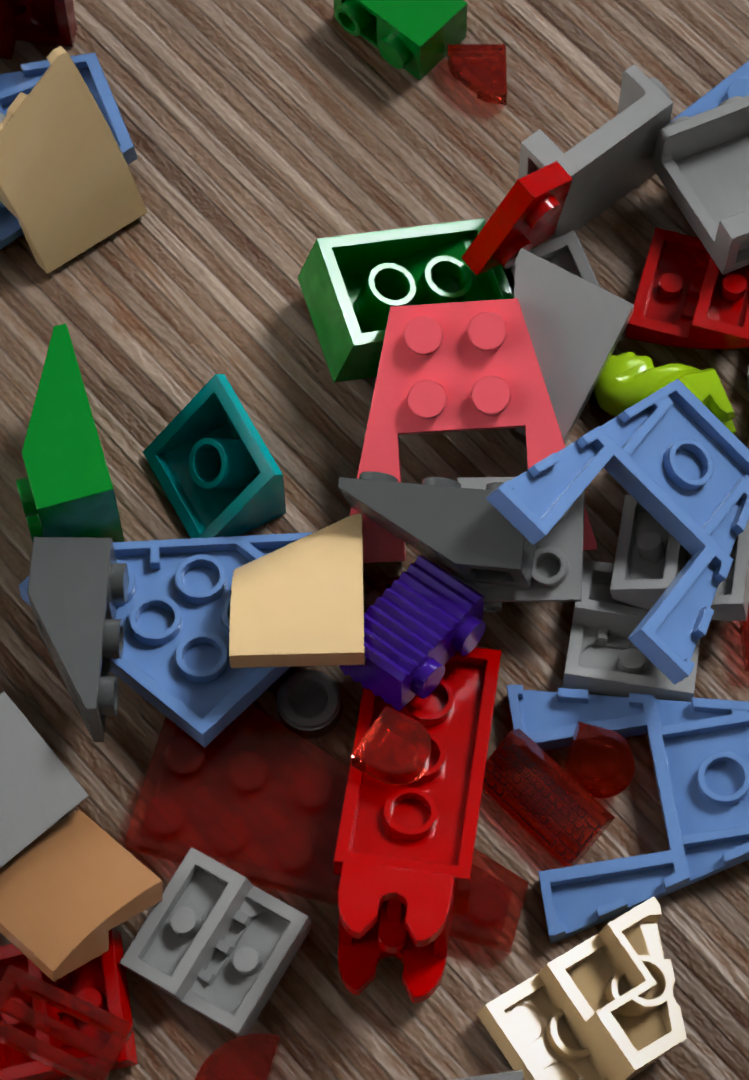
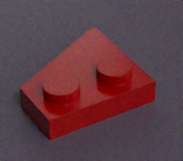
M555 161L518 179L462 256L464 262L477 276L500 264L504 269H508L515 265L516 257L521 248L530 251L531 248L549 240L557 227L573 181L572 177Z

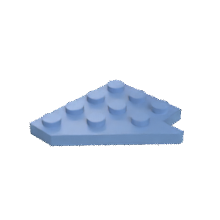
M314 532L113 542L117 563L127 564L129 584L127 602H116L115 619H122L123 655L121 659H111L110 671L205 748L290 668L230 667V600L234 569ZM28 576L18 586L22 600L31 606L28 597Z

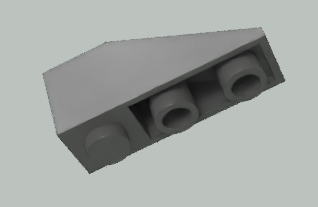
M373 471L362 472L359 479L339 477L338 488L352 508L465 582L530 588L536 543L532 545L486 499L503 482L489 483L486 485V490L461 488V484L457 481L443 477H427L423 479L422 484L398 482V479L392 475Z
M34 537L28 597L36 628L93 741L104 742L106 717H116L118 713L117 676H110L111 659H121L123 655L122 619H115L116 602H127L129 584L127 564L117 563L112 538Z

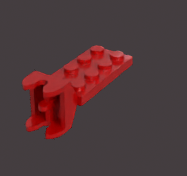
M475 647L465 656L456 652L444 665L445 672L436 689L425 699L415 695L401 711H396L391 704H386L380 696H375L370 689L363 688L334 856V874L341 875L338 890V970L344 986L354 995L359 996L373 982L379 961L388 956L396 957L403 963L402 984L412 1003H420L427 1000L436 991L443 978L447 961L455 890L469 892L502 650Z

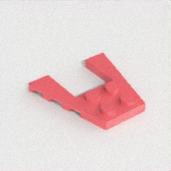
M518 298L390 307L357 479H359L362 472L373 471L392 475L398 479V482H402L399 435L525 427L528 469L551 454L565 448ZM584 505L583 551L597 550V542ZM351 507L349 516L360 512ZM362 514L363 564L406 562L405 542Z

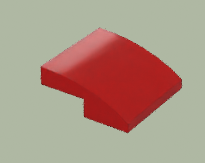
M655 228L635 297L634 312L628 322L625 337L649 343L695 349H736L749 347V265L723 275L699 238Z
M115 929L109 930V951L55 982L13 944L0 946V1080H62L138 1065L126 968L119 963L124 956L120 932Z

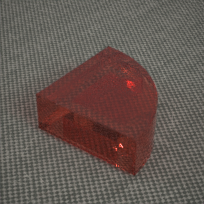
M447 44V62L455 80L458 79L467 88L477 93V98L484 102L506 105V44Z
M256 1033L232 1039L217 1048L205 1060L195 1080H269L281 1044V1037L274 1034Z

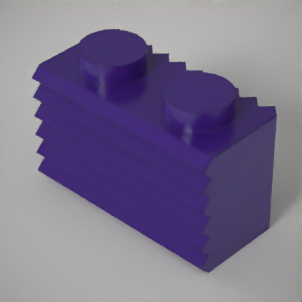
M419 555L416 562L410 564L408 570L402 572L400 578L394 580L391 587L384 591L382 597H377L374 605L369 606L364 614L365 665H340L341 671L344 675H350L354 682H360L364 689H370L375 696H380L386 704H391L396 711H401L415 695L421 699L427 698L439 685L445 672L444 665L455 653L458 652L465 656L481 640L486 628V624L483 622L485 596L425 556Z

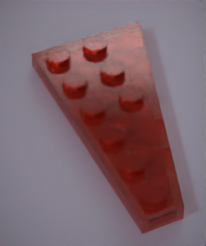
M252 705L244 710L205 748L169 718L165 717L124 840L126 849L181 864L190 848L193 847L247 877L253 884L338 906V890L341 875L334 874V856L350 768ZM474 849L469 892L455 890L450 937L511 953L529 882L482 852Z

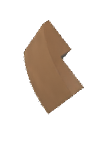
M79 809L52 825L0 868V933L55 982L109 951V930L162 901L163 881Z

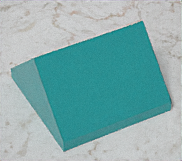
M215 374L143 451L144 456L191 538L241 536L286 514L284 480L281 470L225 374Z

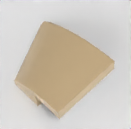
M61 46L52 50L48 55L47 59L50 67L27 95L20 92L8 107L6 117L0 123V202L18 219L36 263L47 274L148 213L126 160L99 106L70 55Z
M362 513L346 517L234 569L231 586L229 660L231 668L365 665Z
M655 897L648 899L609 922L597 935L547 963L538 974L485 1004L477 1013L479 1019L513 1070L523 1071L524 1080H630L686 1039L681 1008L673 996L675 978L671 959L664 958L657 923L662 912L660 904Z

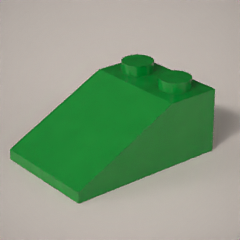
M484 218L316 239L300 271L298 281L333 383L377 377L391 306L514 298L501 264L477 276L462 259L464 253L485 226L486 221Z
M66 323L57 325L53 328L22 449V457L28 476L15 480L31 538L33 541L34 537L112 538L113 542H125L113 485Z

